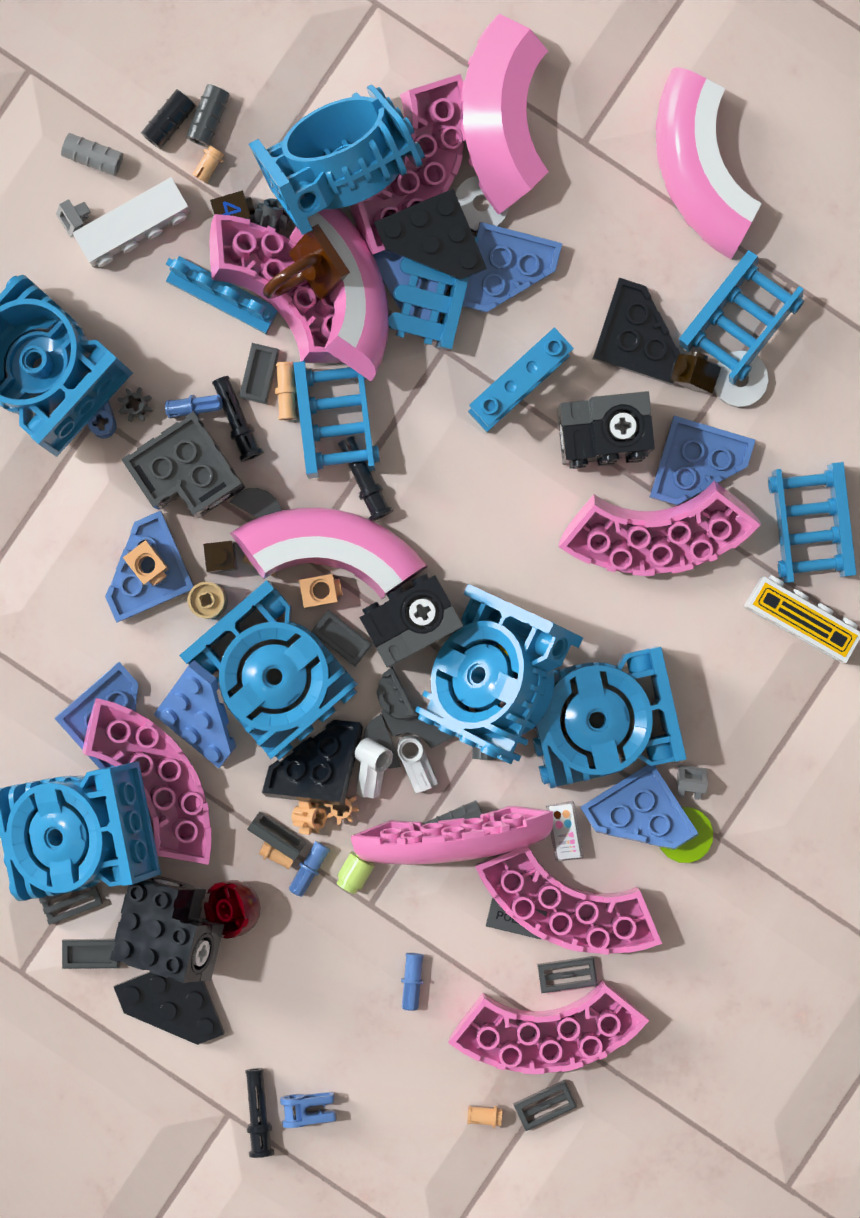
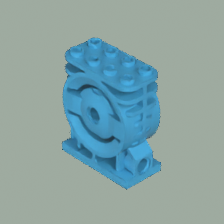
M372 84L367 86L370 97L360 96L356 92L351 95L352 97L331 102L312 111L288 131L283 141L268 149H265L259 139L249 143L270 190L302 235L313 230L307 219L323 209H338L362 202L386 188L399 174L401 176L407 174L404 165L406 156L416 168L423 165L421 159L425 155L419 143H414L411 135L415 132L409 119L403 117L400 109L394 107L391 99L385 97L380 87L375 88Z
M26 275L13 276L7 282L6 288L0 293V406L9 412L18 414L19 426L37 444L58 457L133 372L98 340L89 341L80 325ZM36 330H50V331L47 333V332L36 331ZM42 358L40 366L33 368L34 362Z
M266 580L179 656L189 665L195 660L211 674L219 669V678H215L219 683V689L225 705L242 724L245 731L254 738L257 745L267 753L270 760L273 757L280 760L293 748L290 743L295 738L302 741L314 730L312 724L319 719L321 722H324L336 711L333 706L341 700L344 704L357 693L355 687L358 683L315 634L302 625L291 622V605L279 593L277 588L270 581ZM255 609H258L269 621L254 625L243 632L240 630V622ZM285 612V623H281L277 618ZM232 631L236 638L229 644L221 659L211 646L215 645ZM296 633L301 636L290 647L271 644L255 650L247 658L243 666V687L233 694L232 688L238 684L237 672L240 661L252 646L270 639L288 641ZM317 656L319 657L320 662L311 669V685L308 694L297 707L280 714L261 712L255 718L250 715L259 706L268 709H280L294 703L302 695L307 683L306 665ZM272 668L279 669L282 673V681L277 685L271 684L267 679V674Z
M468 584L463 594L471 599L461 618L463 627L454 632L439 650L432 668L431 692L424 690L422 695L430 699L427 709L417 706L415 711L419 713V720L439 727L440 731L460 738L461 742L481 749V752L493 758L497 757L502 761L512 764L513 760L519 761L521 755L514 752L517 744L527 745L529 741L522 737V735L537 725L549 707L554 690L553 669L562 665L571 645L579 648L583 637ZM495 645H502L504 649L507 651L508 655L503 650L495 647ZM514 672L518 673V680L514 678ZM502 701L506 703V705L503 708L497 706ZM469 707L485 711L474 713L470 712Z
M651 647L623 654L616 666L608 663L589 662L553 670L554 690L551 702L542 719L534 726L537 738L532 739L537 757L542 756L543 765L539 766L542 783L548 784L550 789L620 772L634 763L637 758L650 766L686 760L661 647ZM626 662L629 673L621 671ZM600 671L606 672L609 685L616 687L625 694L634 712L633 731L627 743L622 747L624 756L619 758L616 746L623 741L628 732L630 724L629 712L625 702L619 695L603 688ZM652 675L651 681L655 694V699L652 703L649 702L645 691L635 679ZM575 678L578 694L571 699L566 708L564 717L565 728L569 737L576 745L592 753L594 766H589L587 756L577 752L568 744L561 730L560 714L564 702L572 693L570 679ZM657 709L665 734L650 738L653 724L652 710ZM594 712H601L604 716V723L598 728L592 727L589 723L590 715ZM645 747L647 750L648 759L641 755Z
M139 761L90 771L85 776H61L0 788V838L4 851V863L7 867L10 882L9 890L16 900L26 901L32 898L38 899L45 896H56L62 893L80 891L95 886L101 881L109 887L132 885L161 875Z

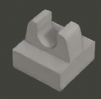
M68 199L59 204L56 215L69 236L73 237V232L83 227V221L89 218L88 214L91 211L85 202L73 206Z
M679 765L677 771L679 797L683 798L685 791L694 792L696 800H699L703 793L706 794L708 786L706 768Z

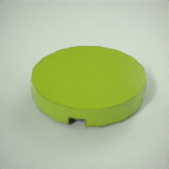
M681 806L699 835L676 850L660 847V849L668 858L678 863H691L701 859L709 851L713 842V829L709 819L701 811L692 807Z

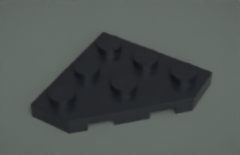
M454 189L374 222L386 251L408 258L430 269L440 271L457 280H463L487 269Z
M619 277L592 359L673 385L674 382L670 380L678 355L681 353L675 346L660 312H658L651 299L647 287Z
M333 720L325 726L326 729L314 738L310 736L293 748V753L282 761H275L268 767L262 793L266 797L344 806L355 762V750L360 742L363 725L360 722Z
M149 971L114 986L124 1014L196 1045L225 1033L205 981L182 983L175 981L174 978H166Z

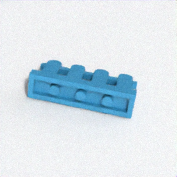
M474 237L476 243H478L479 238ZM403 258L400 262V269L404 274L410 275L408 285H398L393 291L395 300L402 302L403 307L401 313L394 312L388 316L389 328L397 331V337L404 338V334L408 333L425 338L424 344L432 345V341L435 340L437 341L436 348L452 349L469 277L457 280L440 271L430 269L408 258ZM418 277L438 282L436 293L416 288ZM446 285L450 286L448 296L444 295ZM411 305L431 310L429 320L410 316ZM439 312L443 313L441 324L437 323Z
M180 256L177 260L168 259L166 265L170 267L169 270L171 272L166 279L167 283L267 335L278 314V311L270 303L231 283L215 281L211 277V272Z

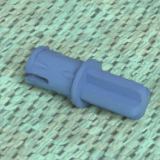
M190 395L189 398L167 400L165 403V411L168 418L187 416L193 411L198 415L199 413L219 411L223 408L220 395L197 398L195 395Z
M317 841L314 842L304 862L299 863L301 867L289 886V890L293 894L302 897L314 876L319 875L318 869L328 852H330L328 847Z
M406 953L404 978H401V982L404 983L402 1009L415 1011L418 1009L420 984H423L424 981L421 979L423 954Z

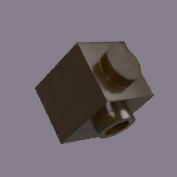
M692 351L691 355L679 354L670 381L695 392L713 394L721 367L707 361L708 356L699 352Z

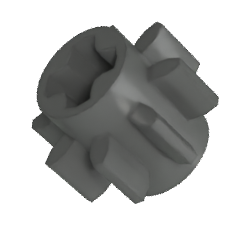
M269 198L264 200V203H258L253 221L260 222L259 225L266 228L270 226L276 229L275 232L278 233L280 229H286L289 216L277 199Z
M140 387L136 393H132L126 388L127 395L125 398H118V401L123 403L124 407L118 412L120 414L128 412L129 422H133L135 417H139L144 422L146 411L153 412V409L147 404L152 397L150 395L142 397L143 389ZM136 399L137 401H142L138 405V411H135L132 408L129 409V407L132 406L131 400Z

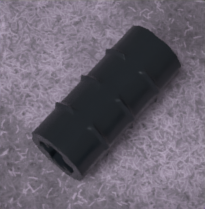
M178 89L175 90L169 99H166L165 104L160 110H157L156 115L151 121H148L149 123L141 132L158 149H161L170 140V137L179 129V126L196 107L193 101Z

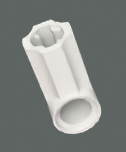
M413 735L401 738L397 747L398 756L404 765L415 793L423 792L437 785V779L420 739ZM408 742L415 743L418 746V752L414 756L405 755L402 752L404 744Z
M365 738L358 744L355 750V758L360 761L356 793L361 797L376 798L380 796L383 774L392 762L393 753L371 738Z

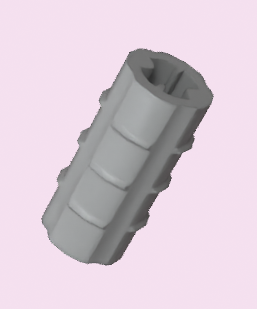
M68 133L61 150V156L114 176L117 175L123 160L122 152Z

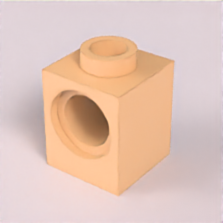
M147 540L123 557L143 585H149L150 583L153 586L157 585L167 577L164 572L170 569ZM147 557H151L155 561V568L151 573H144L141 568L142 561Z
M333 574L299 580L304 608L338 603V596H343L340 579L335 580ZM318 583H326L330 589L329 595L324 599H318L314 594V588Z

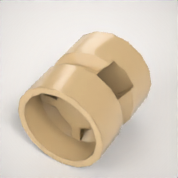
M200 582L193 586L189 592L188 606L197 617L204 619L217 618L227 608V594L218 584Z

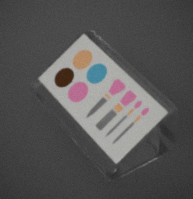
M568 801L546 805L547 811H553V828L550 834L555 861L584 858L575 802Z

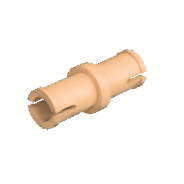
M293 362L276 363L278 388H275V395L278 396L279 420H296L295 395H297L294 383Z

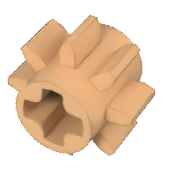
M346 796L345 805L349 806L350 810H345L343 814H339L338 808L334 807V805L324 804L326 807H331V812L328 813L327 818H331L334 815L337 818V825H340L343 818H347L349 822H352L351 811L359 812V808L354 807L352 803L356 800L357 796L351 798Z
M299 801V805L293 809V826L300 827V834H318L319 829L324 827L327 815L325 808H318L319 803Z

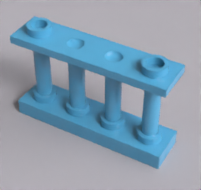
M750 250L747 251L679 338L680 346L689 352L693 346L696 348L701 347L731 369L729 382L733 385L738 379L743 381L752 369L749 366L788 315L791 312L796 314L805 301L802 299L804 293L802 287L799 286L791 295L759 272V267H757L758 256ZM745 280L754 281L784 303V306L775 317L741 293L740 286ZM728 302L731 304L735 302L767 326L758 339L723 315L722 309ZM711 324L713 326L717 324L750 348L740 362L706 338L707 334L704 332Z
M554 327L469 405L471 409L468 410V413L487 433L570 357L569 353L574 348Z
M305 361L294 362L305 468L308 479L319 478V469H324L323 466L368 461L369 470L375 471V463L380 462L378 445L372 446L365 380L367 378L351 367L312 372V369L306 368ZM358 378L360 394L323 399L310 397L309 386H314V383ZM362 406L363 422L319 427L318 424L313 425L312 414H317L318 410ZM365 433L367 448L365 450L322 455V452L316 453L315 442L320 441V438Z
M844 462L827 465L828 470H825L823 474L782 478V470L776 469L772 471V476L768 477L770 494L774 493L782 560L778 561L777 564L778 574L780 578H784V583L794 582V573L835 569L836 572L839 571L840 577L856 575ZM818 485L830 487L831 498L827 499V502L785 505L784 489ZM822 513L833 515L834 526L830 530L789 534L787 517ZM826 541L836 543L837 555H834V558L792 562L790 545Z

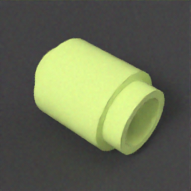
M350 852L337 875L339 877L336 882L337 885L352 894H356L358 889H362L375 864L360 859L355 852Z

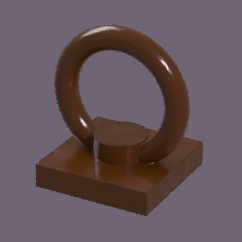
M319 224L313 226V230L304 234L289 252L295 263L282 270L265 285L263 294L266 298L273 299L279 297L307 280L318 299L322 300L328 297L350 273Z

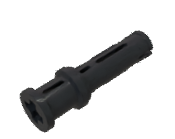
M223 376L214 380L212 384L217 395H220L222 398L223 410L232 429L230 432L231 440H235L241 454L239 459L241 462H245L262 455L264 451L262 448H259L254 437V427L248 424L229 376Z
M354 436L347 438L351 450L348 449L345 440L338 443L342 452L360 450ZM366 462L348 463L361 490L359 498L364 500L371 516L369 519L376 521L392 513V507H388L382 495V485L375 483Z
M263 1068L245 1070L250 1124L247 1127V1133L250 1134L251 1141L250 1158L274 1155V1149L271 1148L270 1141L272 1125L270 1122H267ZM255 1086H256V1089H257L258 1109H257Z

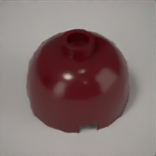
M229 880L215 883L209 888L207 894L210 893L209 901L204 903L205 916L210 922L224 924L222 932L224 936L222 938L229 939L242 936L254 928L260 917L261 907L259 898L250 885L238 880Z

